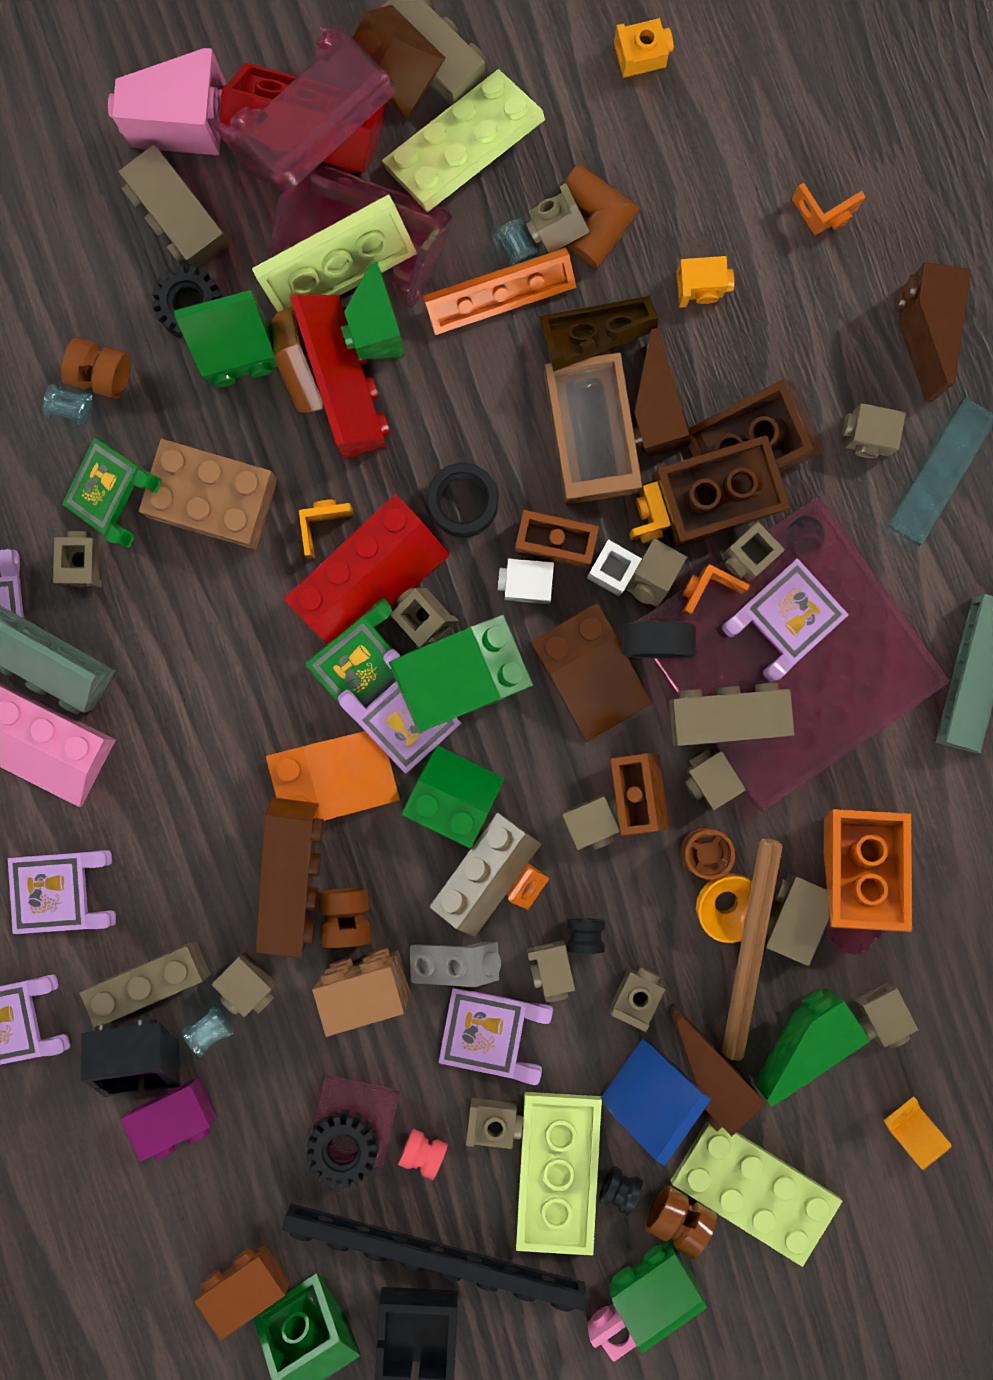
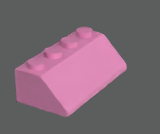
M0 681V767L78 807H82L116 740Z

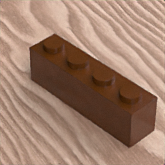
M272 797L264 818L256 938L257 953L302 958L306 943L313 944L316 921L310 920V910H316L319 889L312 887L313 876L318 877L321 866V854L315 853L316 842L322 841L324 819L318 818L319 803Z

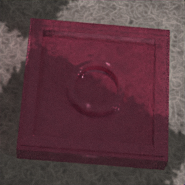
M326 1075L314 1128L323 1117L327 1118L334 1111H337V1114H341L343 1110H350L349 1114L355 1115L356 1112L362 1114L361 1119L364 1121L368 1119L372 1123L371 1129L373 1131L376 1130L378 1135L377 1143H379V1150L373 1168L383 1170L400 1091ZM337 1135L328 1143V1151L333 1159L349 1162L358 1153L355 1140L348 1135Z

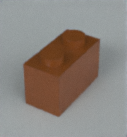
M523 510L515 553L589 569L599 526Z
M645 753L612 758L611 766L621 836L670 830L659 754Z
M265 1244L255 1251L251 1247L245 1249L232 1260L233 1266L223 1273L218 1269L200 1283L202 1288L194 1302L220 1341L280 1300L287 1292L290 1281Z

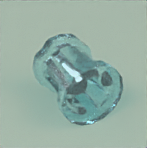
M523 218L514 219L504 224L494 233L496 241L503 244L510 258L509 266L540 255L538 247H533L524 230L526 224Z
M50 384L43 400L44 416L53 418L55 415L74 420L75 424L83 426L89 419L92 408V396L90 393L82 392L81 394L62 390L58 384Z
M216 1006L209 1009V1014L192 1027L187 1025L182 1028L185 1041L199 1057L207 1054V1048L223 1036L229 1037L233 1033L231 1024Z

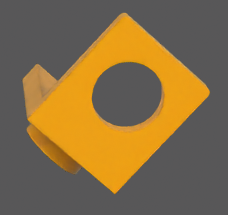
M322 500L314 502V508L299 510L304 553L309 560L315 559L310 522L353 517L354 511L350 503L336 505L335 500Z
M914 1096L884 1120L888 1130L922 1170L926 1169L952 1148L951 1143L920 1108Z

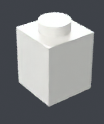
M608 540L587 579L620 596L642 558Z
M508 559L507 568H500L498 590L505 591L506 601L550 604L554 563Z

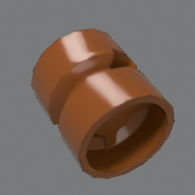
M74 337L69 342L63 357L61 367L62 382L67 386L84 391L92 387L95 394L117 400L123 394L129 379L131 357L126 351L109 346L101 350L100 345L96 342Z
M696 827L689 830L682 837L679 844V857L683 866L694 875L705 880H716L725 876L732 869L735 861V848L732 841L724 833L709 827Z
M341 888L318 892L319 911L321 915L326 917V921L320 925L322 947L344 948L371 943L370 921L364 918V914L369 911L368 888ZM352 917V924L339 925L338 918Z
M667 1185L653 1202L644 1228L646 1232L663 1242L671 1239L673 1248L689 1258L695 1259L708 1244L716 1225L717 1215L698 1202L690 1205L687 1195Z

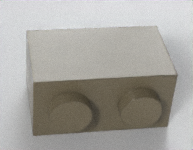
M788 874L786 880L781 879L774 892L773 900L777 902L769 918L764 947L809 966L830 917L828 894L826 889Z

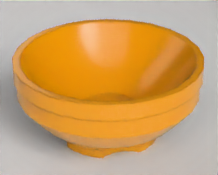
M727 873L721 878L710 880L700 891L696 903L697 917L701 927L713 939L723 943L742 941L752 886L750 878L738 873ZM721 893H734L735 902L730 909L725 911L716 909L715 901Z

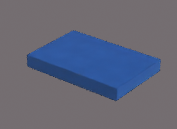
M642 1038L601 1097L602 1104L655 1161L664 1166L711 1100L662 1052L644 1038Z

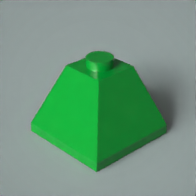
M378 262L371 263L344 311L348 325L341 326L347 348H356L359 359L399 358L405 356L400 331Z

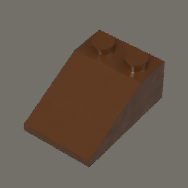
M924 262L915 274L909 276L908 282L904 286H900L896 296L895 308L900 310L899 325L925 401L933 402L956 383L971 269Z
M784 379L688 428L691 444L688 447L693 457L767 435L779 473L825 452L796 384Z
M767 435L657 468L652 475L653 483L658 481L671 523L668 531L674 548L718 535L790 509Z
M598 603L530 642L532 650L586 742L652 704L628 657L622 655V645Z
M672 1004L668 1011L689 1078L711 1098L701 1115L714 1130L718 1132L723 1127L732 1137L766 1103L750 1082Z

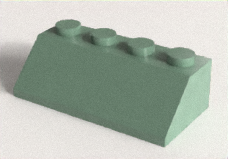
M0 605V672L8 676L16 674L27 680L25 686L42 695H46L47 692L60 699L58 704L72 713L79 714L80 711L85 713L94 710L116 670Z

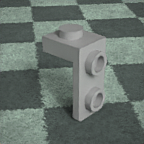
M484 941L468 946L425 944L410 946L412 983L477 987L499 980L501 959L498 954V942Z

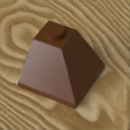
M393 5L366 11L349 43L354 68L406 120L410 119L446 58Z

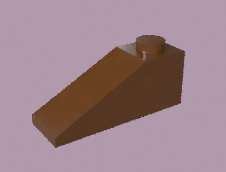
M659 328L651 329L634 412L638 424L632 426L637 448L644 446L648 457L691 444Z

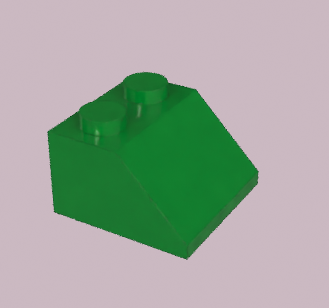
M437 745L401 815L471 849L505 778Z
M671 1241L665 1246L656 1245L644 1255L642 1262L632 1269L631 1267L621 1269L612 1278V1283L608 1285L611 1299L641 1353L650 1349L708 1308L696 1277L679 1252L673 1248Z
M317 1273L288 1291L284 1297L253 1318L272 1380H325L361 1356L348 1319L321 1276Z

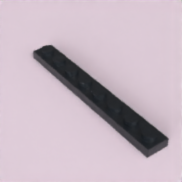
M293 1203L290 1204L285 1215L282 1230L290 1232L291 1237L300 1241H311L313 1238L327 1242V1245L334 1250L348 1251L350 1248L364 1252L367 1258L375 1261L391 1259L402 1262L401 1265L412 1271H423L424 1269L439 1272V1276L449 1281H460L462 1278L476 1282L479 1288L494 1292L498 1291L499 1288L513 1292L515 1297L524 1301L544 1300L550 1302L554 1308L561 1311L584 1310L587 1298L584 1281Z

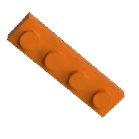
M566 248L429 293L423 296V300L435 335L577 287L570 255Z

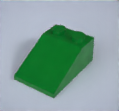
M251 290L174 310L175 319L201 377L209 386L213 384L214 387L218 388L230 386L236 383V378L250 375L252 378L263 377L273 372L272 369L278 367L274 358L270 325Z
M504 615L469 627L389 661L391 670L418 733L503 700L533 686Z
M827 988L823 991L821 989L813 990L801 999L802 1005L794 1010L754 1081L755 1086L771 1107L871 1041L845 1001Z

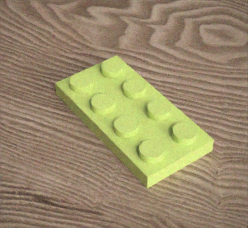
M498 69L386 156L382 162L393 178L426 212H429L545 121L543 110Z
M388 194L255 266L252 270L277 312H280L290 307L293 310L290 300L292 296H340L359 285L371 263L378 262L382 273L418 253L395 204Z
M525 1092L516 1251L593 1255L601 1096Z
M707 1121L670 1180L671 1184L802 1267L843 1202L839 1196L736 1132L731 1137L723 1127L717 1132Z

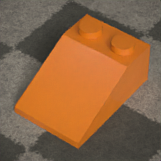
M366 731L266 756L276 798L319 803L318 818L324 819V821L400 800L390 758Z
M833 809L824 816V864L831 927L912 932L911 814Z

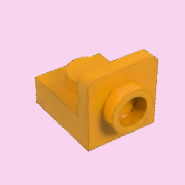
M658 481L642 486L639 492L641 497L636 498L639 515L642 520L648 519L649 524L632 529L629 533L631 541L641 539L642 544L652 542L654 538L659 540L664 537L662 532L671 526Z

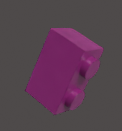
M196 1077L180 1085V1087L173 1088L129 1110L120 1121L141 1162L151 1156L154 1161L168 1156L176 1150L175 1144L186 1139L189 1144H192L210 1134L209 1128L215 1122L217 1116L199 1078Z

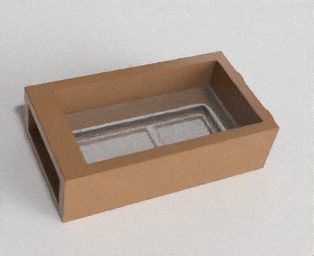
M607 350L555 372L552 370L551 363L545 364L544 378L565 505L639 494L642 489V482L621 353L611 354L610 350Z

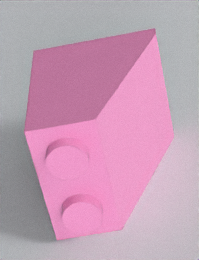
M203 48L115 80L114 94L110 93L108 98V112L110 118H113L119 132L123 134L131 148L148 149L155 144L160 151L219 155L221 134L219 133L222 88L226 85L213 50Z

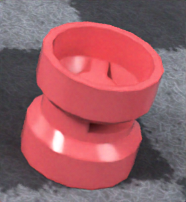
M413 1128L397 1165L407 1170L421 1167V1175L433 1181L440 1168L448 1144L438 1139L429 1144V1139L425 1138L424 1133Z

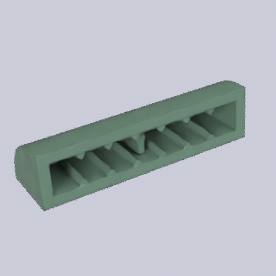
M987 594L972 598L935 741L936 743L981 754L993 708V596Z

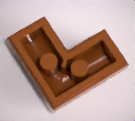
M578 164L569 174L564 184H567L582 216L587 219L585 223L590 232L569 243L567 250L597 271L639 214L641 208L590 170Z
M292 307L276 313L270 324L276 364L297 411L308 413L323 409V401L294 309L292 310Z

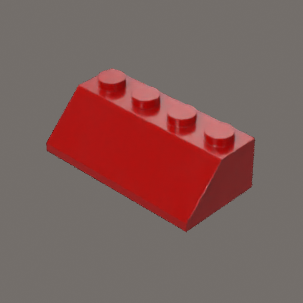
M246 62L222 88L219 133L231 136L234 141L239 143L253 142L267 146L270 151L275 153L289 152L303 156L306 161L312 163L325 162L339 166L341 170L348 173H364L374 157L387 112L388 101Z
M295 295L290 297L334 440L343 459L346 460L387 447L384 436L390 434L384 412L376 414L372 401L379 398L373 377L365 378L361 366L368 363L367 359L358 358L356 348H347L341 326L348 325L344 313L347 306H342L339 295Z
M395 494L292 590L284 600L328 644L359 619L378 600L384 598L393 609L398 605L396 602L405 591L410 588L415 589L450 554L417 515Z

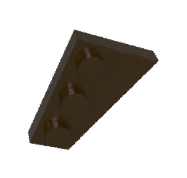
M650 296L539 316L541 331L553 372L650 333L651 329L658 328V316Z

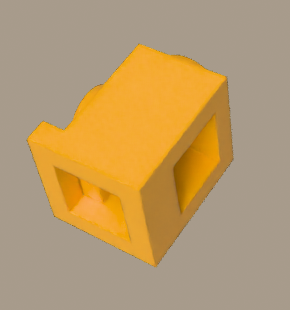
M660 18L626 27L624 24L616 26L614 46L623 78L666 68L669 52L673 51L674 45L670 28L663 29Z
M726 256L680 260L676 271L679 308L687 307L689 300L696 299V303L699 304L714 303L719 298H723L725 292H733L734 272L733 269H727Z

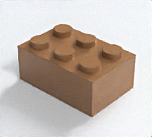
M161 439L150 473L161 478L162 483L157 493L145 489L139 512L155 521L257 550L278 480L273 472Z
M388 947L366 953V957L362 959L363 961L352 963L351 958H346L329 964L330 968L325 970V973L320 976L321 979L312 989L325 1037L405 1013L411 992L399 950L389 953Z

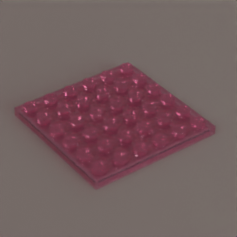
M817 496L768 530L771 536L785 550L749 582L744 577L739 579L750 585L748 591L740 594L710 578L693 613L688 617L680 614L688 599L682 595L685 590L684 588L636 621L682 622L696 626V655L694 657L654 659L677 692L701 689L703 697L717 695L716 688L740 686V693L755 692L756 684L771 683L764 677L763 670L782 654L752 621L733 637L725 634L722 630V625L795 559L798 558L849 614L781 679L772 682L778 683L779 690L790 689L795 736L713 743L718 751L723 752L761 812L772 807L950 683L947 676L820 496ZM802 516L813 517L822 524V526H817L816 522L803 519L802 522L805 527L799 528L797 523H795L791 529H788L794 521ZM727 559L716 566V568L737 578L726 567L725 562Z

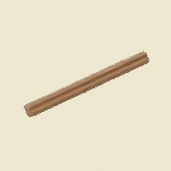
M761 839L758 847L722 1047V1054L729 1060L740 1061L745 1055L782 853V844L773 839Z

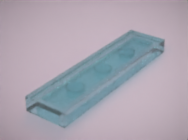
M967 397L960 402L887 525V528L917 546L923 544L992 428V412Z

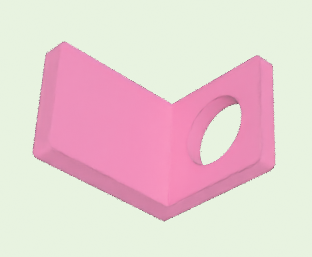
M614 1303L600 1308L587 1321L591 1344L594 1348L602 1345L613 1362L636 1347L630 1333L628 1339L623 1344L616 1345L608 1340L626 1327Z

